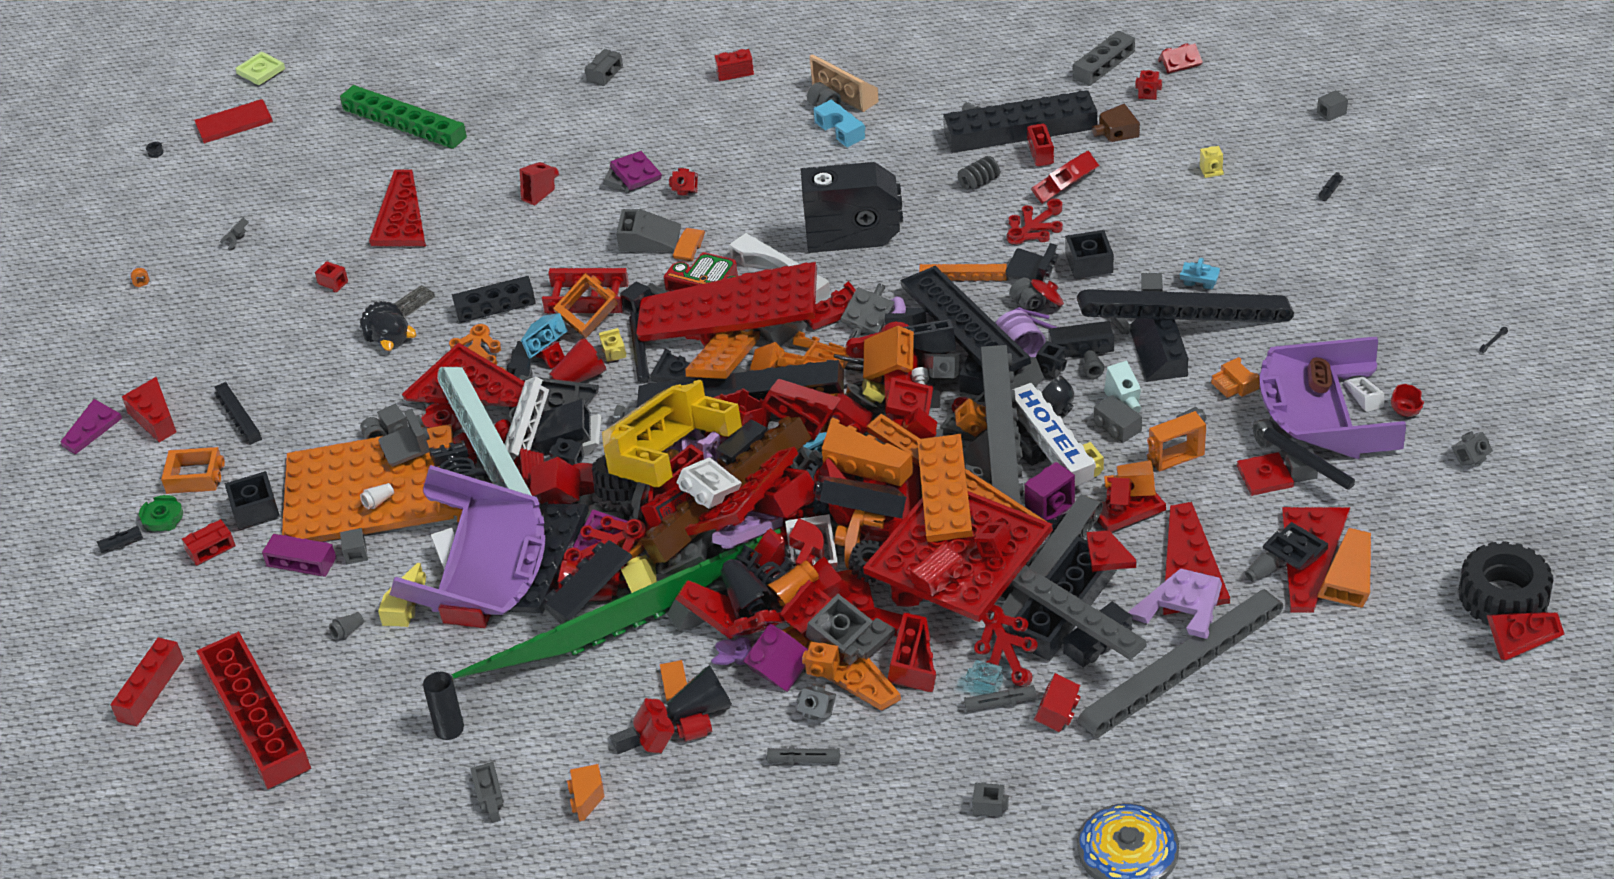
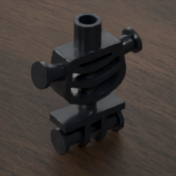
M463 440L458 444L449 443V448H445L444 445H440L436 449L429 448L430 457L435 467L440 466L439 468L475 479L476 476L487 477L484 467L475 468L473 460L468 458V449L465 447Z
M743 544L744 549L741 554L736 556L742 563H747L746 567L766 585L788 573L787 571L791 566L796 565L790 558L785 556V561L781 565L775 562H767L758 569L756 565L762 554ZM753 552L754 554L751 560H748L749 556ZM775 567L771 569L767 574L765 573V571L769 568Z

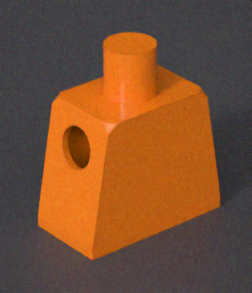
M1151 460L1116 466L1117 475L1104 476L1105 489L1111 487V483L1107 482V477L1130 478L1132 480L1131 496L1156 495Z

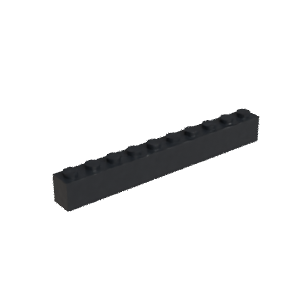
M827 360L826 362H809L802 365H787L778 368L769 367L763 370L731 373L727 379L700 377L639 385L637 408L658 393L679 384L681 386L687 385L696 380L703 382L705 396L712 398L720 396V394H732L743 388L753 398L759 401L760 399L764 400L778 379L826 394L844 393V369L839 360Z

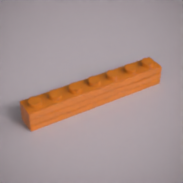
M920 264L919 272L937 266L951 281H1007V276L1005 275L1007 264Z

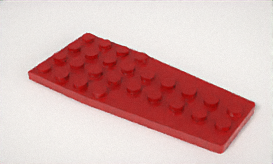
M805 262L798 265L744 273L736 277L644 297L640 303L637 337L642 342L754 329L815 318L816 262Z

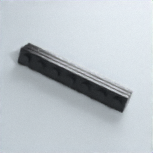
M224 382L214 386L216 391L214 392L215 397L219 399L221 406L224 407L229 418L233 420L235 427H238L239 433L243 434L245 442L248 441L252 445L261 441L260 431L228 384Z

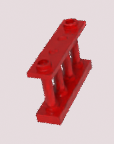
M549 268L550 285L554 288L552 296H542L544 313H556L553 308L564 297L560 296L561 288L573 287L585 273L589 277L595 276L602 283L600 286L612 287L611 290L616 294L615 299L618 304L610 313H623L621 296H618L620 287H628L629 285L627 268ZM592 289L590 296H580L568 311L571 313H596L606 300L598 296L599 294Z

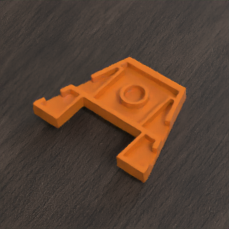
M798 331L794 336L793 345L809 348L804 356L782 352L778 357L777 366L839 360L844 369L848 362L834 358V354L849 356L846 354L845 347L831 342L829 345L820 342V338L813 336L812 339L805 337L804 332Z

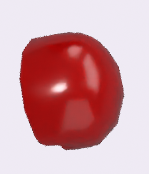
M1397 385L1390 400L1393 410L1405 417L1418 415L1424 405V401L1421 399L1422 392L1413 385Z

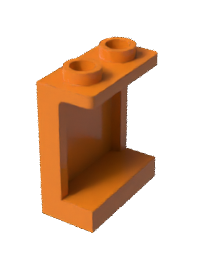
M896 326L865 339L863 378L880 383L882 375L894 370L912 371L914 331Z

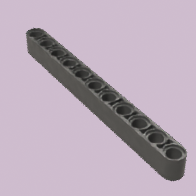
M1266 589L1259 591L1210 624L1207 639L1192 636L1084 709L1078 717V723L1095 738L1101 737L1281 613L1284 606L1283 603Z

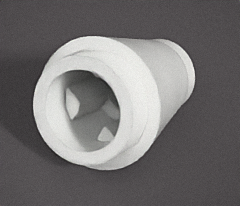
M387 483L365 489L360 494V499L366 509H375L390 496L394 495V490Z

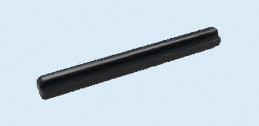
M633 311L630 313L629 320L637 380L639 383L643 382L645 384L649 379L645 342L639 341L637 337L639 312L635 313Z
M1268 427L1264 431L1263 438L1346 490H1350L1355 485L1353 477L1273 428Z

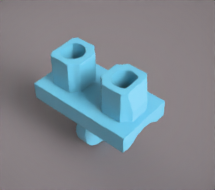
M1199 258L1198 263L1184 262L1180 279L1183 280L1186 286H1193L1196 282L1203 283L1205 289L1212 290L1219 277L1220 268L1204 264V258Z

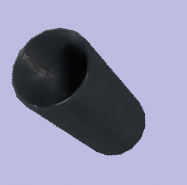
M438 671L431 673L424 679L422 685L435 735L442 740L455 739L463 732L464 722L453 678L446 672Z

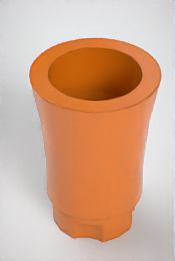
M804 561L800 566L797 565L787 574L767 586L777 596V602L784 607L797 594L802 585L808 580L815 582L819 579V575L808 561Z

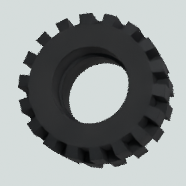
M605 455L596 459V462L592 464L595 494L599 498H603L606 501L610 500L611 502L632 500L638 482L609 474Z

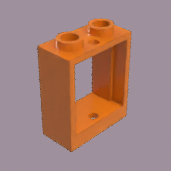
M586 273L553 308L556 314L560 313L562 319L584 338H587L618 304L615 299L616 294L608 287L604 289L600 286L602 283L595 276L589 277ZM590 287L603 297L606 302L584 324L569 312L568 309Z
M1194 411L1150 427L1149 438L1147 439L1149 445L1147 460H1151L1152 466L1154 465L1160 472L1205 455L1206 423ZM1187 434L1185 442L1163 450L1164 442Z
M218 447L168 450L161 478L166 494L216 491L218 483L221 482V468L225 466L224 456L220 454ZM209 464L207 473L179 475L181 466Z

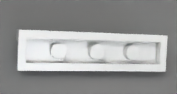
M536 376L525 380L507 435L505 447L512 460L519 455L521 448L528 451L531 449L549 393V389L541 386L543 380ZM541 392L540 400L536 402L538 393ZM532 411H533V412H534V418H533V420L530 421V418H531V415H532ZM527 430L529 434L528 437L524 439Z

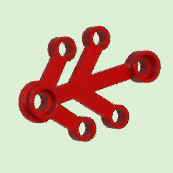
M1050 199L1047 202V210L1033 220V207L1030 205L1023 206L1022 215L1024 216L1025 226L1019 227L1020 216L1011 215L1009 217L1011 229H1009L1006 235L1007 241L1011 244H1021L1025 240L1038 239L1040 242H1048L1050 240V233L1045 230L1059 233L1063 230V224L1060 221L1042 222L1050 216L1059 215L1062 212V201ZM1043 230L1040 232L1029 233L1030 231Z
M604 516L600 523L605 531L617 529L621 532L614 535L593 529L590 525L583 526L580 531L583 539L592 540L594 538L601 540L603 544L610 540L618 545V543L625 540L622 549L630 553L634 542L640 540L645 535L646 526L637 519H631L625 523L614 520L611 516ZM611 521L609 525H605L606 522ZM598 543L581 551L574 547L569 548L564 554V559L573 560L578 557L575 562L579 563L583 558H588L594 554L591 550Z
M993 605L982 619L985 628L981 640L975 643L974 649L978 654H988L991 648L989 643L995 631L997 638L990 660L984 663V672L990 675H996L999 672V662L1004 651L1013 671L1011 674L1012 682L1017 686L1027 687L1032 682V673L1030 670L1021 667L1011 644L1020 646L1025 651L1033 652L1037 649V641L1031 637L1022 638L1006 633L1002 624L1012 626L1016 631L1024 632L1028 628V621L1022 617L1014 618L1007 616L1000 606ZM994 612V618L991 620V614ZM1022 620V626L1018 628V623ZM1031 641V647L1027 648V643ZM982 644L985 645L983 651L980 650ZM991 664H993L994 668L990 672L989 667ZM1019 673L1022 674V677H1021L1020 680H1018V675H1019Z

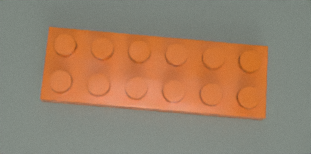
M746 329L717 333L688 365L686 377L727 379L758 342L760 331Z
M961 434L917 439L927 542L973 537Z

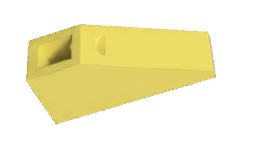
M647 555L629 560L626 563V567L621 569L631 593L657 582L656 563H653Z
M416 563L402 579L425 585L426 574L422 571L421 564ZM390 588L383 595L378 610L382 626L408 627L410 620L415 617L416 603L390 596Z

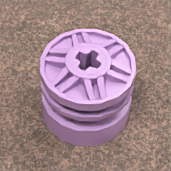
M1022 310L1006 312L995 322L1030 357H1036L1037 352L1046 342L1043 333L1034 324L1029 315Z

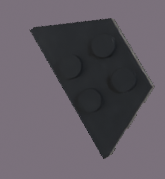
M520 375L519 377L524 382L533 378V376ZM540 378L543 380L541 386L549 389L542 412L583 399L586 406H588L598 393L599 385ZM539 392L536 402L540 400L541 392Z

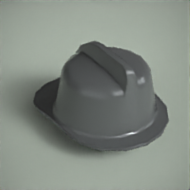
M848 383L846 396L867 410H870L873 406L878 408L876 403L870 402L864 397L865 395L861 387Z

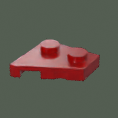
M1109 530L1087 532L1086 538L1092 572L1136 568L1137 561L1135 557Z

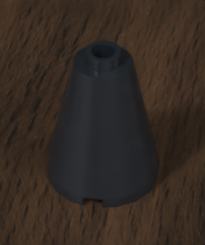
M730 559L722 565L721 575L736 619L750 618L755 613L763 610L770 611L772 609L770 604L773 600L776 604L777 596L740 560Z
M709 665L701 670L666 703L668 706L666 710L671 722L676 720L677 723H680L679 719L699 713H702V715L711 714L732 706V703Z

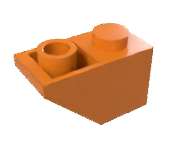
M599 764L570 769L571 779L567 780L569 794H574V798L570 799L573 813H578L579 821H584L605 797Z

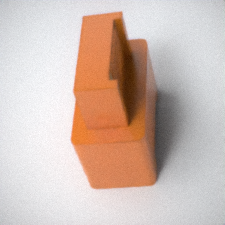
M1237 357L1222 364L1221 371L1212 375L1211 383L1227 398L1237 393L1243 397L1259 389L1260 376L1245 368L1241 364V358Z

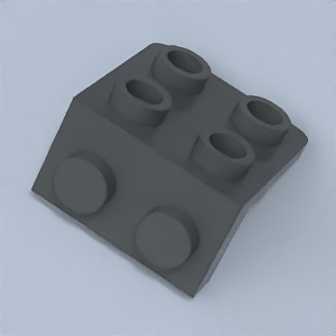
M413 409L404 411L409 427L383 436L378 440L390 466H395L429 453L427 440L430 439L426 428H421L424 427L420 415L415 416Z

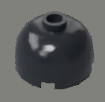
M1061 375L1059 380L1055 378L1041 392L1044 400L1051 404L1057 416H1060L1062 413L1067 415L1074 407L1071 404L1074 400L1073 387Z

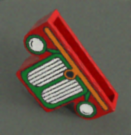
M702 252L691 267L685 262H676L671 265L663 276L665 290L674 291L736 277L738 272L736 260Z

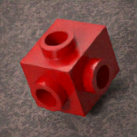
M1141 70L1140 77H1136L1135 82L1139 99L1157 100L1158 91L1162 90V79H1159L1160 72Z
M678 168V171H672V176L669 177V187H672V191L677 192L679 196H688V192L697 193L698 174L696 172H689L687 168Z

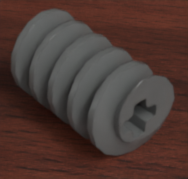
M985 156L960 169L957 176L959 183L964 189L968 190L970 187L974 190L977 186H981L983 183L994 179V177L1000 176L1001 172L995 159L991 156Z

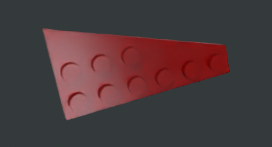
M394 169L369 239L371 246H426L412 169Z
M1187 502L1170 505L1165 581L1179 569L1218 577L1221 580L1222 586L1216 606L1229 604V593L1193 503ZM1163 607V615L1180 612Z
M1282 507L1283 530L1290 522H1293L1328 543V550L1315 562L1302 570H1298L1286 562L1290 613H1314L1319 600L1318 592L1332 564L1346 520L1350 514V507Z

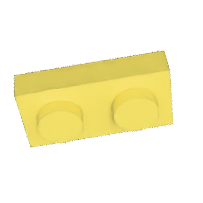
M864 379L862 383L864 397L870 402L875 403L877 401L882 403L885 398V386L881 383Z

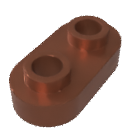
M1312 358L1307 367L1309 386L1314 392L1326 393L1332 385L1330 364L1322 358Z

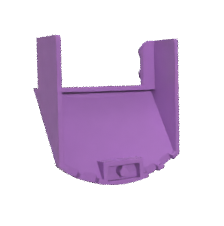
M1377 337L1275 346L1268 350L1267 357L1262 362L1260 372L1261 396L1272 418L1288 434L1296 439L1355 459H1359L1360 453L1404 449L1405 421L1352 426L1338 380L1339 377L1349 379L1351 376L1362 375L1370 377L1377 370ZM1312 358H1322L1330 364L1332 385L1326 393L1314 392L1309 386L1307 367Z
M430 465L423 486V493L430 501L447 504L450 507L463 509L439 589L394 577L389 595L433 608L432 612H439L438 607L442 604L481 609L483 614L503 615L513 608L526 594L542 562L545 535L544 517L541 515L539 501L537 497Z

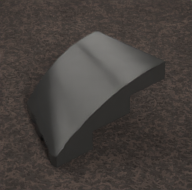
M986 430L963 452V456L967 465L990 471ZM1020 433L1019 440H1015V445H1020ZM1020 447V458L1017 459V463L1022 459V448H1021V447Z

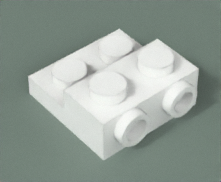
M710 457L683 468L676 482L682 491L690 493L695 497V501L698 504L706 506L708 509L722 503L726 495L739 490L742 484Z

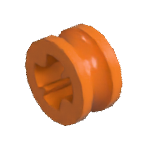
M136 268L131 272L130 277L134 286L142 287L149 283L150 279L144 268Z

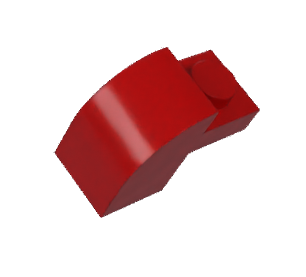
M798 518L789 535V545L801 551L795 561L796 566H800L804 561H808L813 566L816 557L821 559L824 556L823 535L817 526Z

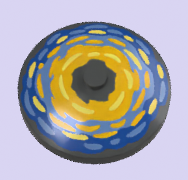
M1115 804L1098 810L1082 825L1078 835V856L1083 868L1094 879H1166L1172 873L1178 861L1179 839L1173 825L1156 810L1139 804Z

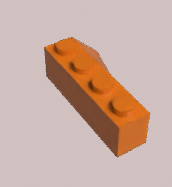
M831 419L822 446L823 463L829 458L840 472L896 486H901L913 474L912 454L888 443L884 445L878 442L874 436L869 434L865 436L856 432L857 428L850 425L848 427L839 424L840 420Z

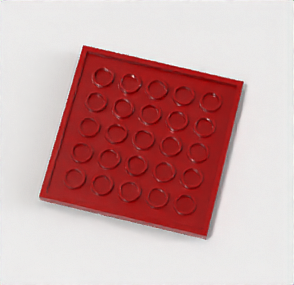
M968 491L973 537L927 542L922 497L863 567L864 574L980 622L1052 532V524ZM986 522L1007 524L1011 539L1002 550V557H981L974 538ZM945 544V546H948V548L962 556L964 571L958 578L951 580L943 591L937 592L932 597L912 583L910 570L939 546Z

